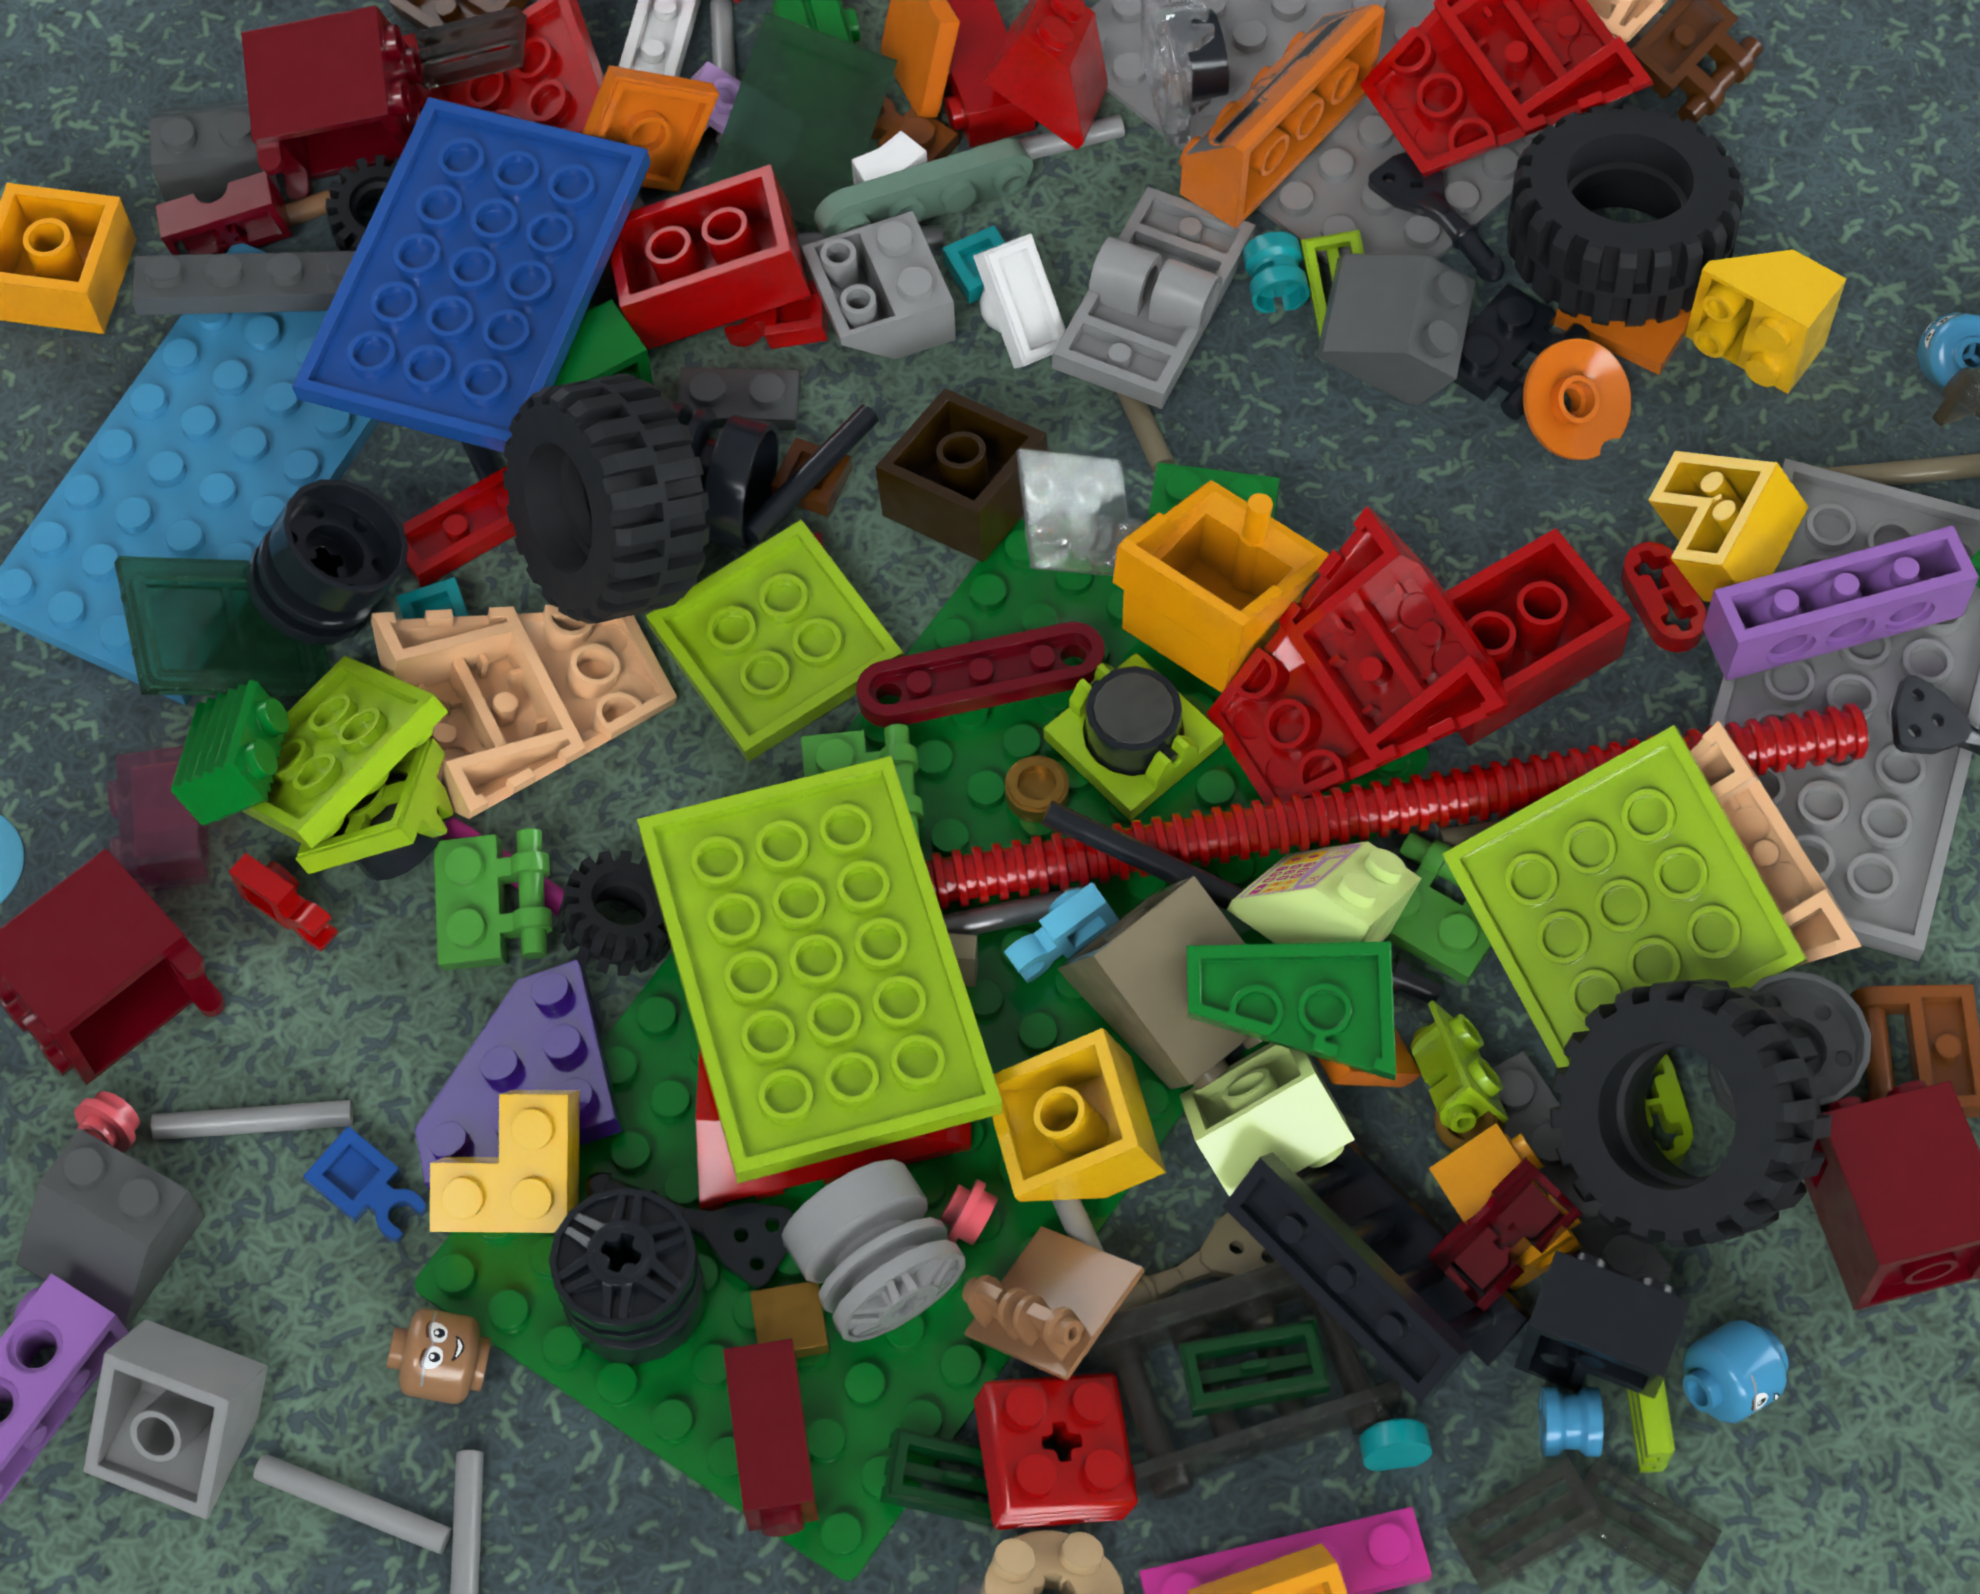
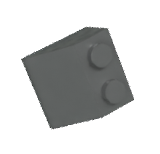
M248 99L162 109L150 118L151 167L165 202L195 194L198 201L218 199L225 194L227 183L264 172L258 164L257 148L252 141ZM280 173L269 175L277 190L281 191Z
M1343 254L1337 259L1316 357L1407 404L1420 405L1457 379L1476 281L1425 254Z
M79 1128L38 1184L16 1263L44 1281L52 1273L116 1314L124 1327L127 1328L205 1218V1215L187 1188Z

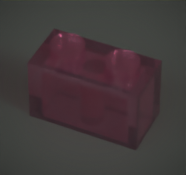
M184 746L116 755L117 780L108 781L107 793L111 814L114 819L119 818V836L111 837L110 853L145 892L211 883L208 825L202 826L171 792Z

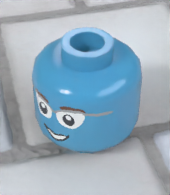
M1953 312L1939 316L1926 327L1919 339L1917 357L1921 371L1930 382L1942 389L1954 392L1971 393L1980 390V315Z
M1731 1320L1698 1339L1686 1349L1683 1359L1684 1392L1691 1404L1699 1411L1708 1413L1724 1423H1739L1774 1402L1784 1393L1787 1383L1786 1373L1789 1367L1788 1356L1780 1340L1770 1330L1763 1326H1756L1746 1320Z

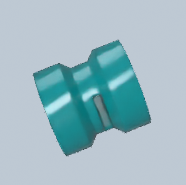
M1268 232L1258 235L1246 244L1242 256L1245 270L1253 278L1250 282L1249 290L1254 308L1261 313L1276 312L1273 297L1281 296L1285 311L1296 310L1303 306L1309 299L1311 291L1308 277L1305 271L1300 269L1303 262V254L1298 238L1287 232Z

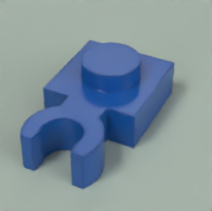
M349 1126L303 1175L308 1185L355 1224L368 1209L375 1214L381 1234L392 1242L400 1243L404 1238L401 1230L390 1222V1216L396 1208L402 1206L409 1207L421 1217L427 1212L424 1200L417 1193L408 1189L394 1190L390 1186L400 1174L399 1167Z

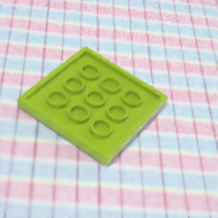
M1675 725L1442 853L1557 1068L1569 1066L1571 1058L1564 1055L1563 1049L1572 1033L1590 1031L1585 1025V1017L1599 1005L1614 1003L1616 995L1634 987L1652 986L1653 983L1700 979L1727 981L1730 988H1751L1762 978L1787 972L1808 960L1683 736Z

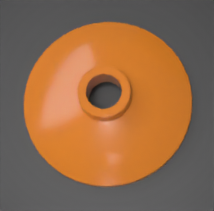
M1574 338L1550 345L1536 357L1526 375L1523 388V407L1527 423L1539 443L1556 456L1568 460H1586L1600 456L1601 447L1604 442L1610 439L1621 438L1629 421L1631 391L1623 367L1609 350L1591 340ZM1564 392L1570 398L1571 408L1569 412L1564 405Z

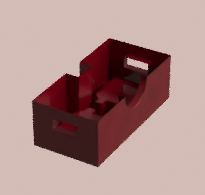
M265 172L227 183L225 194L215 202L203 203L196 199L195 194H191L155 206L160 238L172 255H181L177 249L178 240L182 242L188 251V255L226 254L228 248L240 243L256 248L292 236L286 203L269 175Z
M1525 1157L1491 1191V1196L1487 1203L1473 1217L1466 1221H1461L1427 1256L1475 1305L1485 1312L1525 1272L1515 1261L1531 1245L1543 1254L1582 1213ZM1534 1179L1568 1212L1566 1215L1531 1183ZM1453 1261L1486 1293L1484 1297L1451 1265Z

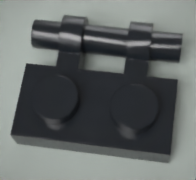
M1507 283L1466 328L1457 379L1453 382L1484 402L1498 386L1509 393L1501 402V409L1509 418L1517 420L1524 414L1523 388L1528 369L1521 371L1516 366L1530 351L1538 356L1544 349L1556 342L1574 338L1590 340V334L1582 325L1573 323L1562 335H1551L1548 331L1554 325L1557 313Z

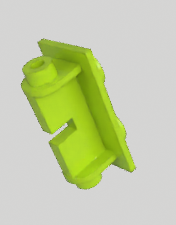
M1431 1000L1427 1004L1435 1022L1419 1028L1414 1033L1410 1048L1424 1082L1431 1087L1428 1091L1441 1123L1454 1132L1464 1133L1471 1130L1475 1126L1476 1120L1487 1111H1490L1500 1121L1505 1123L1509 1118L1498 1095L1504 1087L1495 1070L1479 1053L1478 1049L1484 1046V1041L1478 1030L1463 1014L1459 1013L1453 1018L1435 1001Z

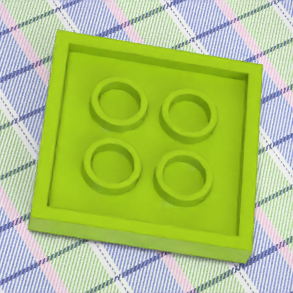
M802 519L692 586L683 598H680L676 604L667 608L653 610L646 615L650 629L747 762H750L856 695L857 681L867 667L879 661L904 656L903 651Z
M344 655L287 712L290 725L287 730L288 733L284 734L283 750L279 751L281 758L277 759L279 766L277 767L276 775L272 776L274 783L270 784L271 792L267 793L269 800L242 812L313 849L320 841L330 838L341 828L344 817L366 795L374 793L384 785L389 777V771L410 750L420 747L431 737L434 726L448 711L434 694Z

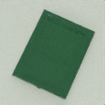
M766 12L705 186L771 164L792 209L794 221L819 229L814 221V214L818 205L831 193L854 185L851 159L866 153L898 60L865 49L862 45H855L814 30L806 24H798Z
M118 556L114 562L141 695L227 694L228 688L237 690L238 684L247 686L248 681L253 680L259 682L270 696L303 697L331 669L325 645H309L287 637L264 620L250 598L246 582L248 560Z

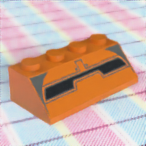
M1377 4L1323 15L1306 33L1303 31L1297 33L1287 46L1285 54L1272 67H1263L1254 78L1250 89L1237 102H1228L1219 113L1215 124L1202 137L1195 136L1185 146L1179 159V166L1182 168L1180 195L1236 229L1366 96L1359 84L1377 65L1385 9Z

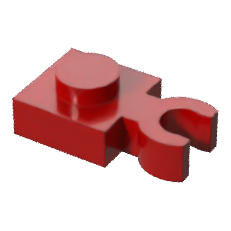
M814 280L808 281L812 296L743 318L746 320L739 325L726 326L724 332L729 343L737 347H748L765 336L770 348L775 349L828 341L829 315Z
M245 852L228 871L243 899L287 930L290 928L294 930L305 942L321 952L338 934L337 929L328 924L332 919L331 915L317 904L299 896L296 892L300 887L298 881L278 863L270 861L264 866Z

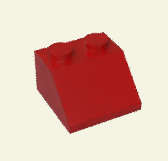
M1030 0L1010 25L983 82L1076 150L1084 143L1108 88V79L1095 12L1088 8L1083 0Z

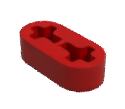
M1656 542L1639 543L1631 548L1625 556L1621 573L1623 588L1650 638L1657 646L1666 651L1677 653L1689 651L1697 646L1703 637V625L1707 615L1706 608L1697 592L1672 561L1671 556L1674 552L1670 548ZM1647 563L1651 570L1662 568L1659 580L1660 590H1658L1649 574L1638 576L1641 564ZM1667 604L1670 605L1679 620L1690 619L1687 631H1681L1676 624L1665 625L1669 613Z

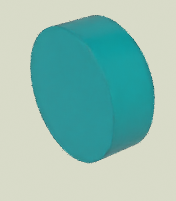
M1397 1418L1385 1420L1368 1427L1359 1437L1363 1465L1368 1470L1375 1472L1418 1466L1427 1461L1432 1455L1428 1428L1425 1424L1415 1419Z

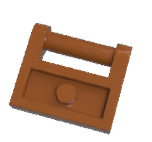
M1973 984L1867 986L1852 991L1850 997L1862 1009L1871 1033L1870 1062L1866 1068L1869 1094L1863 1098V1103L1886 1097L1887 1093L1895 1088L1886 1016L1889 1014H1904L1913 1081H1925L1927 1086L1951 1081L1965 1117H1980V1028Z

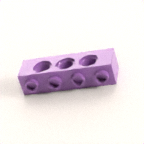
M1954 525L1715 589L1703 630L1724 678L1728 681L1961 617L1965 612L1979 576Z
M52 1273L40 1288L37 1287L30 1290L22 1298L15 1310L13 1323L0 1338V1404L13 1402L11 1413L4 1421L0 1422V1505L101 1374L104 1353L129 1333L116 1314ZM46 1347H57L53 1359L48 1364L39 1368H30L31 1361L37 1352Z

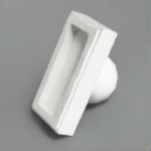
M1032 234L1020 236L973 255L984 285L979 301L981 315L989 327L1001 332L1014 369L1027 366L1052 355L1066 328Z

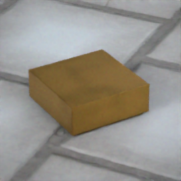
M809 1281L750 1292L757 1343L792 1338L797 1358L830 1353L823 1308L818 1294L820 1291L819 1284Z

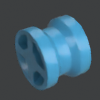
M1541 1387L1538 1400V1419L1542 1456L1558 1457L1564 1450H1578L1585 1457H1600L1603 1447L1604 1428L1602 1398L1599 1387H1582L1576 1394H1563L1557 1387Z

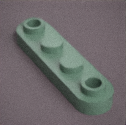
M1016 139L999 140L839 189L828 195L818 205L814 214V221L824 238H828L910 211L914 212L918 222L949 212H961L971 205L978 204L994 196L1009 197L1021 191L1032 173L1033 161L1020 141Z

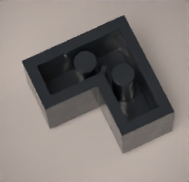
M1556 1250L1528 1324L1514 1368L1575 1392L1582 1388L1588 1373L1655 1399L1668 1369L1691 1301L1678 1297L1676 1291L1671 1286L1659 1280L1646 1277L1634 1280L1612 1272L1603 1260L1593 1255L1582 1252H1573L1568 1255Z

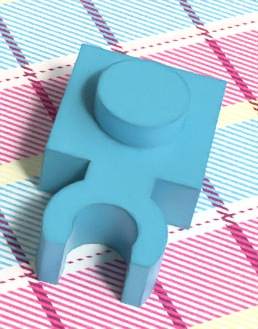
M1091 882L1083 889H1071L1059 896L1049 907V914L1039 920L1043 927L1032 934L1018 939L1004 953L1025 981L1029 983L1041 976L1052 965L1054 960L1061 955H1064L1066 959L1070 958L1119 922V919Z

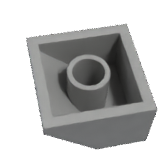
M145 1319L104 1353L83 1472L200 1518L208 1519L258 1418L268 1365Z

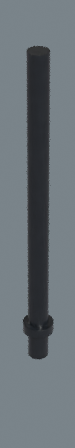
M1053 800L1042 819V825L1169 884L1195 876L1214 903L1227 910L1231 901L1245 890ZM1397 954L1395 958H1392L1393 995L1397 994L1400 990L1426 1003H1429L1431 1000L1437 1001L1444 985L1443 981L1411 967V959L1401 954Z

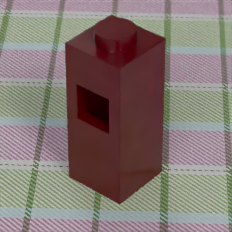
M791 1338L723 1349L742 1506L749 1532L762 1530L763 1535L770 1537L798 1533L804 1529V1523L819 1521L798 1362L793 1340Z

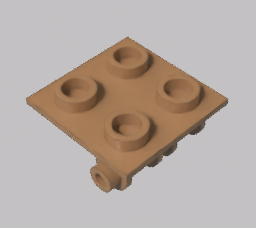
M1041 1226L1001 1282L993 1276L983 1275L979 1278L973 1277L965 1284L962 1294L963 1300L968 1304V1308L975 1318L964 1334L968 1338L1067 1381L1145 1270L1139 1265Z

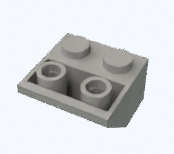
M913 211L801 246L802 255L841 345L892 359H899L956 340L954 301Z

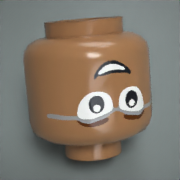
M421 1308L412 1316L408 1329L394 1327L386 1368L399 1370V1389L407 1396L448 1404H459L466 1399L470 1390L481 1391L491 1338L481 1336L480 1323L474 1317Z

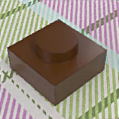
M795 437L771 483L772 495L820 445ZM845 455L796 506L828 517L852 471L851 456Z

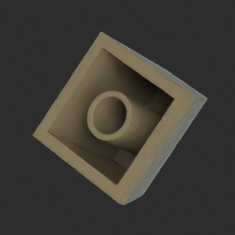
M1195 876L1156 890L1120 918L1119 922L1058 967V970L1074 989L1169 1089L1190 1086L1191 1084L1197 1090L1204 1088L1229 1068L1224 1058L1239 1045L1243 1044L1248 1050L1263 1041L1188 1018L1186 946L1245 944Z

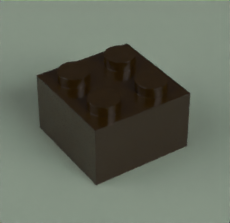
M946 388L942 390L875 466L882 516L981 562L987 559L1051 483L1047 434Z

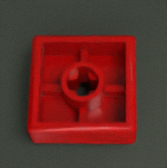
M1113 1373L1071 1375L1067 1381L1055 1376L987 1381L984 1383L980 1392L974 1398V1407L992 1524L995 1529L1007 1530L1125 1519L1138 1504V1497L1117 1377ZM1047 1440L1057 1442L1058 1446L1066 1450L1067 1457L1063 1462L1058 1461V1455L1055 1450H1044L1043 1446Z

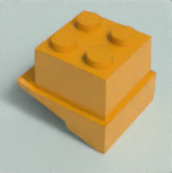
M1210 480L1164 515L1160 512L1124 538L1117 546L1112 583L1124 590L1122 629L1222 693L1257 647L1263 649L1281 626L1278 620L1293 601L1296 603L1300 602L1304 589L1320 574L1317 569L1329 553L1271 517L1273 502L1268 495L1261 493L1253 494L1249 497L1248 502H1246L1213 480Z

